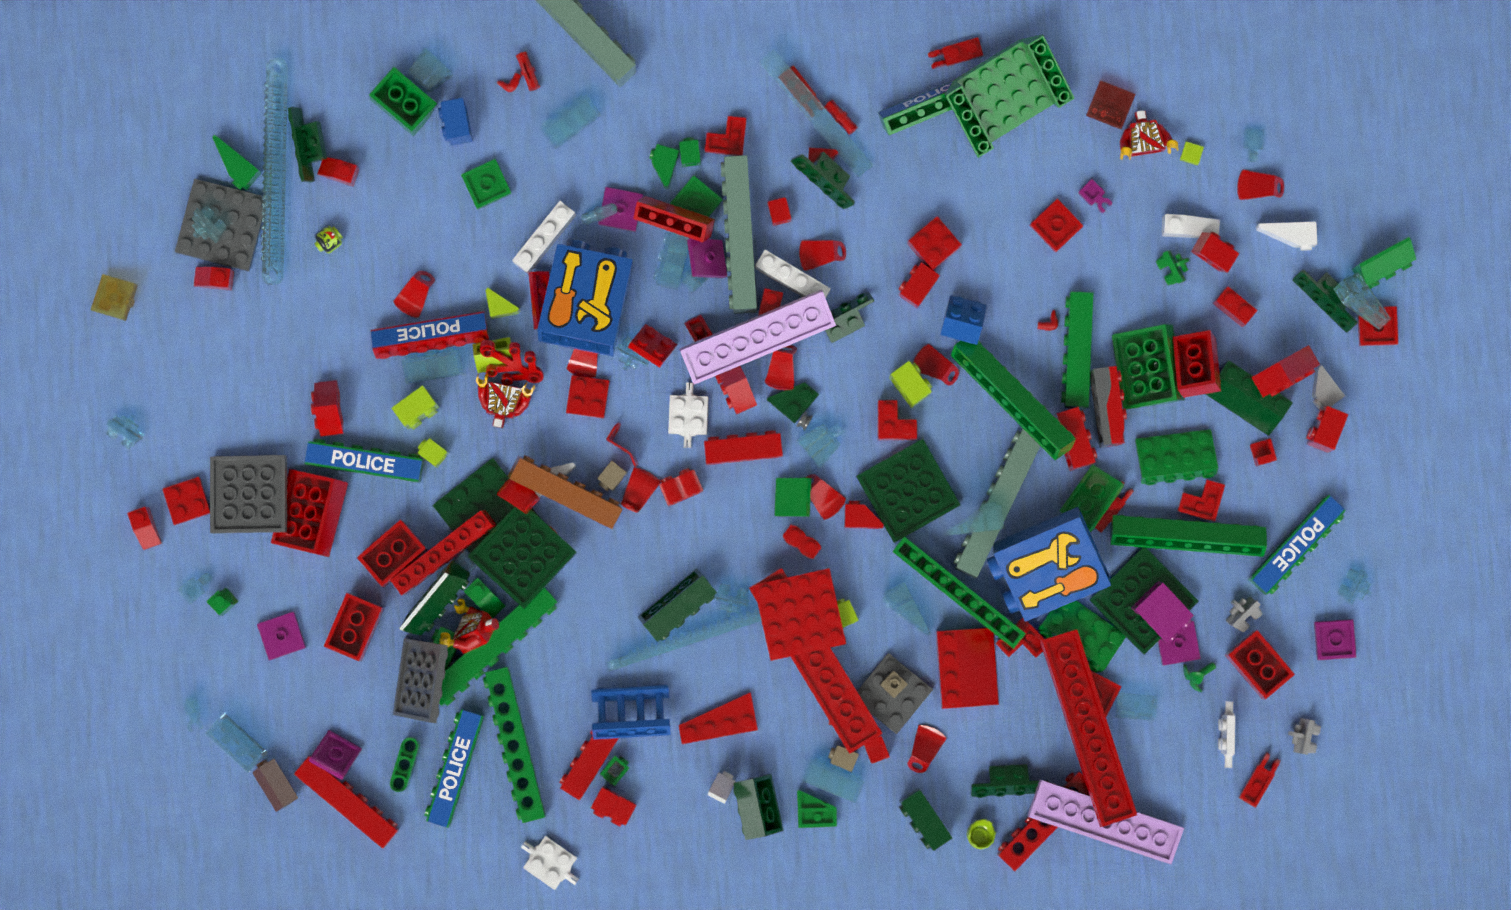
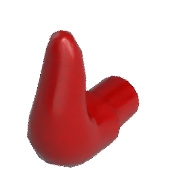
M514 73L509 83L497 81V84L505 91L513 92L519 85L521 75Z
M1053 310L1051 312L1050 322H1038L1037 329L1045 331L1055 330L1059 324L1056 311Z

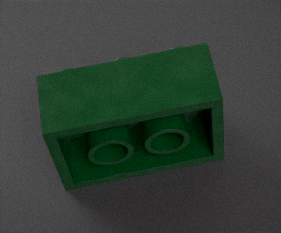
M772 774L733 783V791L738 803V814L741 817L742 833L745 836V840L766 837L784 831Z
M917 788L899 800L901 805L898 808L905 817H910L912 821L909 824L916 834L920 832L923 836L920 840L927 850L931 848L932 851H935L953 839L920 789Z

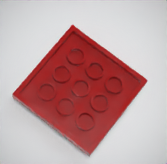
M830 568L754 585L770 661L846 644Z

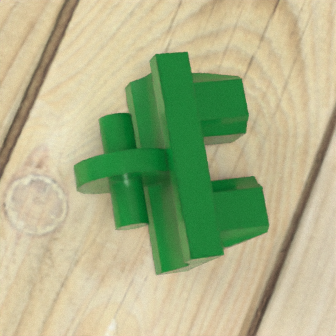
M1169 250L1162 253L1163 256L1155 261L1160 270L1169 266L1172 273L1164 276L1168 286L1186 281L1183 273L1188 271L1186 263L1190 261L1189 258L1183 259L1179 253L1175 255L1177 263Z

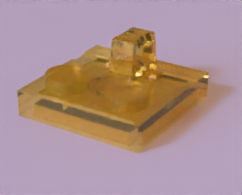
M102 274L90 310L126 321L130 308H133L135 302L133 299L138 285Z

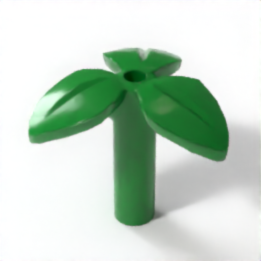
M1211 662L1199 671L1191 673L1186 664H1183L1185 679L1190 681L1189 685L1194 690L1202 693L1203 691L1198 685L1203 681L1205 675L1216 669L1215 664Z

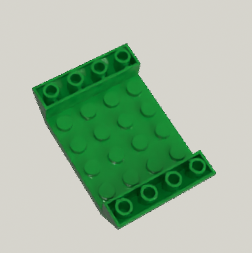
M1043 34L1017 40L954 79L944 94L977 158L994 149L993 141L1054 104L1060 108L1075 99Z

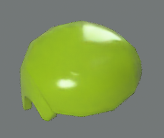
M985 819L972 822L968 826L966 833L970 845L976 849L990 847L994 843L996 835L992 822Z

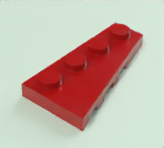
M751 692L678 725L682 744L758 730Z

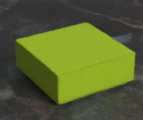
M1186 141L1180 161L1198 166L1204 147Z

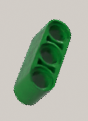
M415 737L405 738L401 743L390 780V787L395 792L405 791L409 786L420 750V742ZM409 740L414 741L416 745L413 751L406 749V743ZM403 759H407L410 762V767L407 770L402 769L400 766ZM397 778L404 780V786L401 789L395 786Z

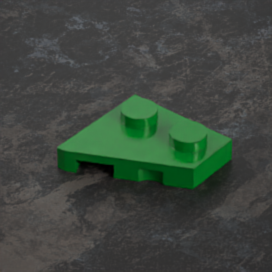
M797 790L798 828L837 827V810L835 806Z

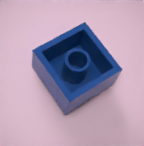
M458 98L440 102L441 107L438 108L442 123L444 122L445 125L441 127L445 141H448L451 146L473 142L467 106L464 99Z
M950 295L940 335L977 345L987 305L978 301L964 299L960 296Z

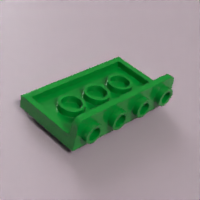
M1211 429L1135 439L1141 484L1151 486L1157 484V482L1164 481L1165 483H1173L1180 479L1190 481L1196 477L1212 478L1217 474L1218 463Z
M1078 601L1050 611L1038 627L1040 634L1046 639L1077 629L1090 670L1099 673L1106 669L1126 638L1118 629Z

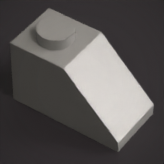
M1323 366L1315 369L1312 391L1313 403L1318 409H1323L1325 406L1331 407L1345 397V395Z

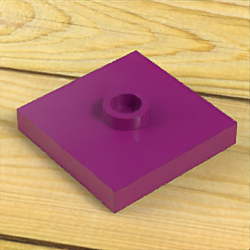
M605 187L598 225L636 232L638 220L633 219L636 203L643 197V194Z
M691 238L687 240L692 277H727L722 240L707 239L705 242Z
M290 612L257 624L269 661L306 648L295 612Z
M1353 619L1314 622L1317 660L1357 658Z
M1191 621L1187 627L1181 628L1174 640L1164 642L1160 639L1158 641L1162 666L1201 659L1194 621Z
M328 730L311 755L309 762L343 780L361 753L362 748Z

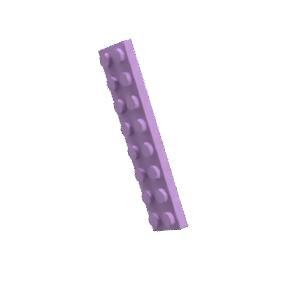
M819 290L684 346L679 350L695 385L832 328L836 324L822 290Z
M1041 779L1027 815L1030 818L1168 864L1173 862L1184 830L1181 826L1137 812V816L1100 827L1089 795Z

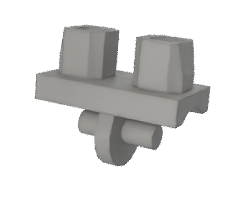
M1251 597L1247 600L1242 598L1239 602L1233 599L1230 602L1233 605V608L1229 611L1231 615L1225 621L1241 632H1245L1250 626L1245 620L1249 616L1256 620L1263 614L1259 608L1261 604Z
M1300 718L1299 725H1295L1294 732L1288 731V735L1293 736L1292 744H1295L1293 752L1305 755L1316 753L1317 744L1311 742L1312 735L1318 736L1320 734L1321 726L1313 720Z

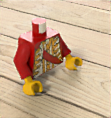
M1146 111L1135 112L1136 123L1129 124L1128 128L1123 131L1119 141L1121 160L1123 155H1127L1129 160H1131L1133 156L1164 152L1166 146L1168 154H1171V148L1179 151L1178 142L1173 140L1162 124H1159L1157 120L1147 121Z
M477 374L478 398L486 413L494 415L493 427L503 428L505 418L514 419L528 408L535 385L529 390L526 387L528 382L524 384L523 388L493 382L487 383V374H485L484 380H481L479 374Z
M457 599L459 606L454 605L456 613L463 614L466 612L467 614L463 615L452 640L450 639V634L444 632L441 633L439 641L440 644L448 645V647L452 645L453 648L459 649L464 654L487 644L493 631L499 628V622L495 618L492 619L487 612L472 606L466 607L463 599Z

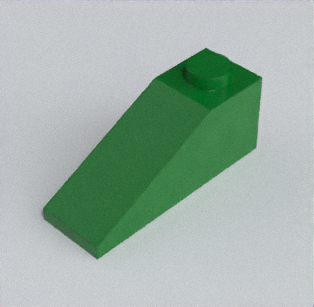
M214 134L212 137L229 176L233 179L231 183L240 190L242 187L248 190L261 175V172Z

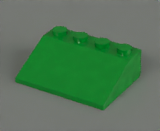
M1163 324L1112 335L1117 370L1121 372V382L1119 384L1120 389H1123L1124 401L1122 403L1123 408L1126 410L1185 400L1177 387L1173 325Z

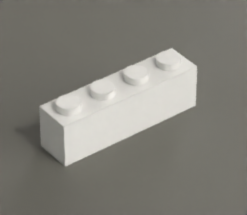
M559 201L514 257L513 263L529 275V272H532L576 217L575 212Z
M764 250L755 265L756 270L802 297L822 290L826 298L831 288L767 250Z

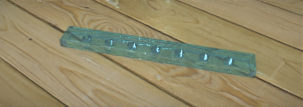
M774 49L759 61L832 148L838 151V155L858 178L873 166L871 161Z

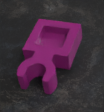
M1093 179L1078 192L1090 206L1096 203L1101 213L1105 212V209L1102 208L1103 203H1107L1109 206L1112 205L1110 199L1102 197L1105 191Z

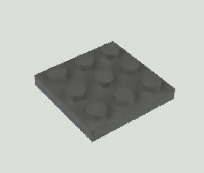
M889 653L857 690L869 712L895 734L902 729L933 691L931 687ZM892 671H895L908 684L895 698H892L879 685Z

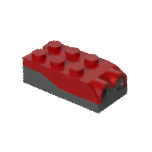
M1117 366L1096 368L1090 371L1099 448L1118 446L1125 443L1124 420H1127L1126 409L1122 408L1124 393L1123 389L1119 388L1121 372L1117 370Z

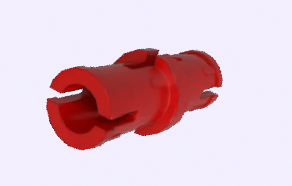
M526 51L516 55L522 70L520 73L524 76L529 91L537 90L540 88V85L534 73L536 71L535 67H532L527 55L528 53Z
M833 99L824 106V109L835 119L834 122L836 124L839 123L848 135L853 134L858 129V126L847 116L848 113L843 111Z

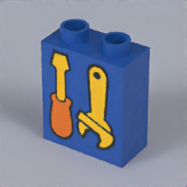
M568 240L567 245L557 244L537 330L538 342L614 357L633 272V259L627 258L626 251L614 247L605 248L604 253L589 250L590 245L580 240Z
M1079 507L994 542V556L987 559L994 579L998 580L1004 577L1010 590L1002 593L1010 613L1013 614L1020 611L1025 622L1111 586L1107 568Z

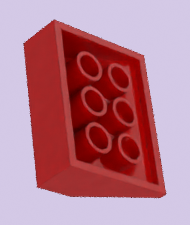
M289 469L287 477V532L273 533L271 544L329 557L348 483Z
M988 628L935 632L941 709L999 705L994 633Z

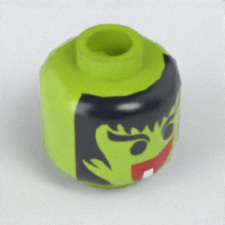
M327 225L315 234L316 242L314 244L320 252L324 250L330 254L342 245L341 239L343 237L335 226Z

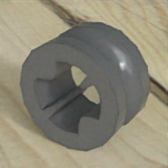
M804 412L797 427L801 426L805 431L813 416H808L807 412Z

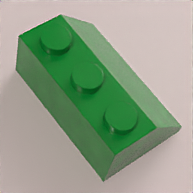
M395 67L389 71L369 94V98L374 104L413 137L424 126L437 106L433 99Z
M1410 237L1352 268L1362 289L1367 286L1369 289H1372L1380 284L1378 280L1384 277L1388 280L1396 275L1395 271L1401 268L1404 271L1413 266L1411 262L1416 260Z

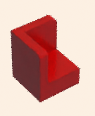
M785 197L767 202L773 226L791 222V215Z
M1271 438L1250 444L1255 466L1277 460Z
M881 735L864 745L872 764L890 758Z

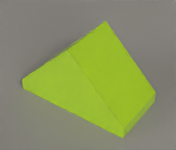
M487 287L485 291L492 319L519 314L520 309Z

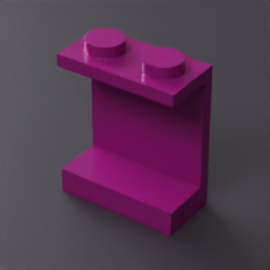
M1157 581L1131 607L1135 613L1139 614L1161 637V641L1164 642L1174 640L1178 635L1177 632L1181 628L1187 627L1194 616L1168 587L1160 581Z

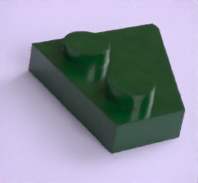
M804 382L794 386L792 390H785L768 397L767 401L795 424L819 394Z

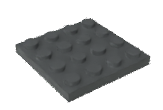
M194 179L175 253L250 272L269 198Z
M287 455L210 457L211 534L287 532Z
M412 639L403 640L393 715L437 723L439 702L442 697V681L445 677V661L448 657V645Z

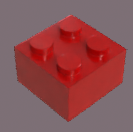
M938 216L907 242L908 246L920 260L933 271L962 246Z

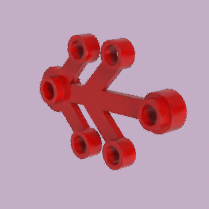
M484 340L480 343V353L483 357H493L505 364L488 365L486 367L488 377H495L500 372H520L518 374L504 373L501 377L503 385L509 386L513 381L527 380L529 383H539L543 380L544 373L540 367L536 366V353L533 351H527L524 354V361L528 363V367L522 365L520 356L521 346L517 342L509 344V353L513 359L495 350V343L491 340Z

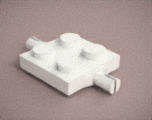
M686 383V394L680 396L670 395L668 434L684 436L683 448H687V441L688 448H691L693 436L707 435L709 397L694 395L693 383Z
M1225 701V713L1218 720V730H1221V738H1218V750H1221V754L1225 756L1224 768H1233L1232 756L1233 754L1235 755L1234 702Z
M545 836L536 847H533L526 841L524 844L527 847L521 846L522 849L530 853L529 860L523 868L555 890L560 882L565 879L574 885L577 883L574 880H579V878L570 873L571 866L577 858Z

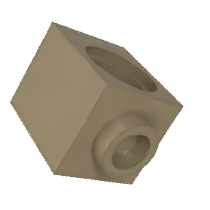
M611 461L597 478L600 481L598 485L606 491L609 489L614 491L627 475V472Z
M892 671L879 685L892 698H895L908 684L895 671Z
M837 745L836 748L832 747L828 758L831 759V764L852 772L859 754L855 752L849 754L846 748Z

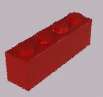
M644 196L637 201L633 216L635 220L700 242H705L711 237L715 222L713 218L648 196Z
M776 430L765 431V435H757V432L746 433V437H738V434L727 435V439H719V436L708 437V441H704L706 465L783 457L781 434L776 433Z
M592 736L590 741L585 740L580 748L583 751L579 758L575 756L570 764L572 770L569 774L565 773L559 783L562 786L560 789L580 801L619 738L593 740Z

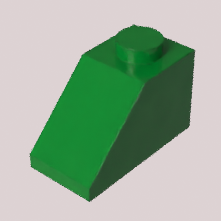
M657 144L656 148H652L649 159L652 160V166L665 189H669L679 150Z
M477 578L464 590L477 606L490 614L492 619L506 607L480 578Z

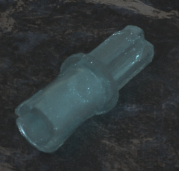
M613 203L603 207L597 206L594 210L583 213L581 216L582 222L585 225H589L596 221H603L606 217L617 213V206Z

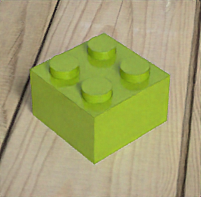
M908 361L891 373L889 379L912 409L932 393V385L926 378L922 379L919 375L921 372L919 367L915 363L911 364Z
M422 385L391 409L404 427L408 430L410 428L414 430L422 424L421 421L424 418L428 417L429 419L438 413L437 409L440 407Z

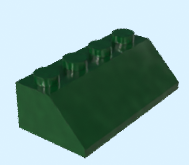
M1228 360L1219 371L1221 391L1205 395L1267 436H1270L1284 418L1293 402L1280 393L1273 397L1270 394L1262 397L1251 378L1253 376Z
M451 560L406 615L399 629L422 636L425 631L429 633L435 625L433 621L436 617L440 619L447 610L445 609L448 603L452 605L457 599L458 595L456 593L460 589L463 591L467 587L470 573Z
M696 568L640 614L638 619L657 642L659 640L663 641L670 635L671 630L675 627H681L688 616L698 613L699 607L704 603H710L715 598L714 595L717 592Z

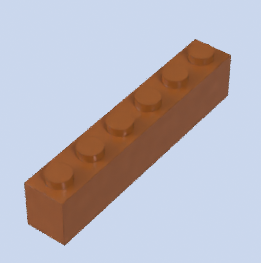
M526 455L523 458L517 457L508 474L509 479L613 529L623 510L619 506V501L611 497L607 500L602 497L603 494L595 489L589 491L585 489L586 485L579 481L573 483L568 480L569 477L561 472L555 474L551 472L552 468L542 463L539 466L534 463V459Z

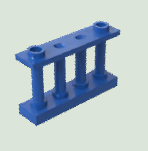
M657 684L643 687L591 689L592 702H598V722L592 723L593 740L671 735L670 719H664L663 698H669L668 685ZM645 699H656L655 720H645ZM636 700V721H625V701ZM617 701V722H606L605 702Z

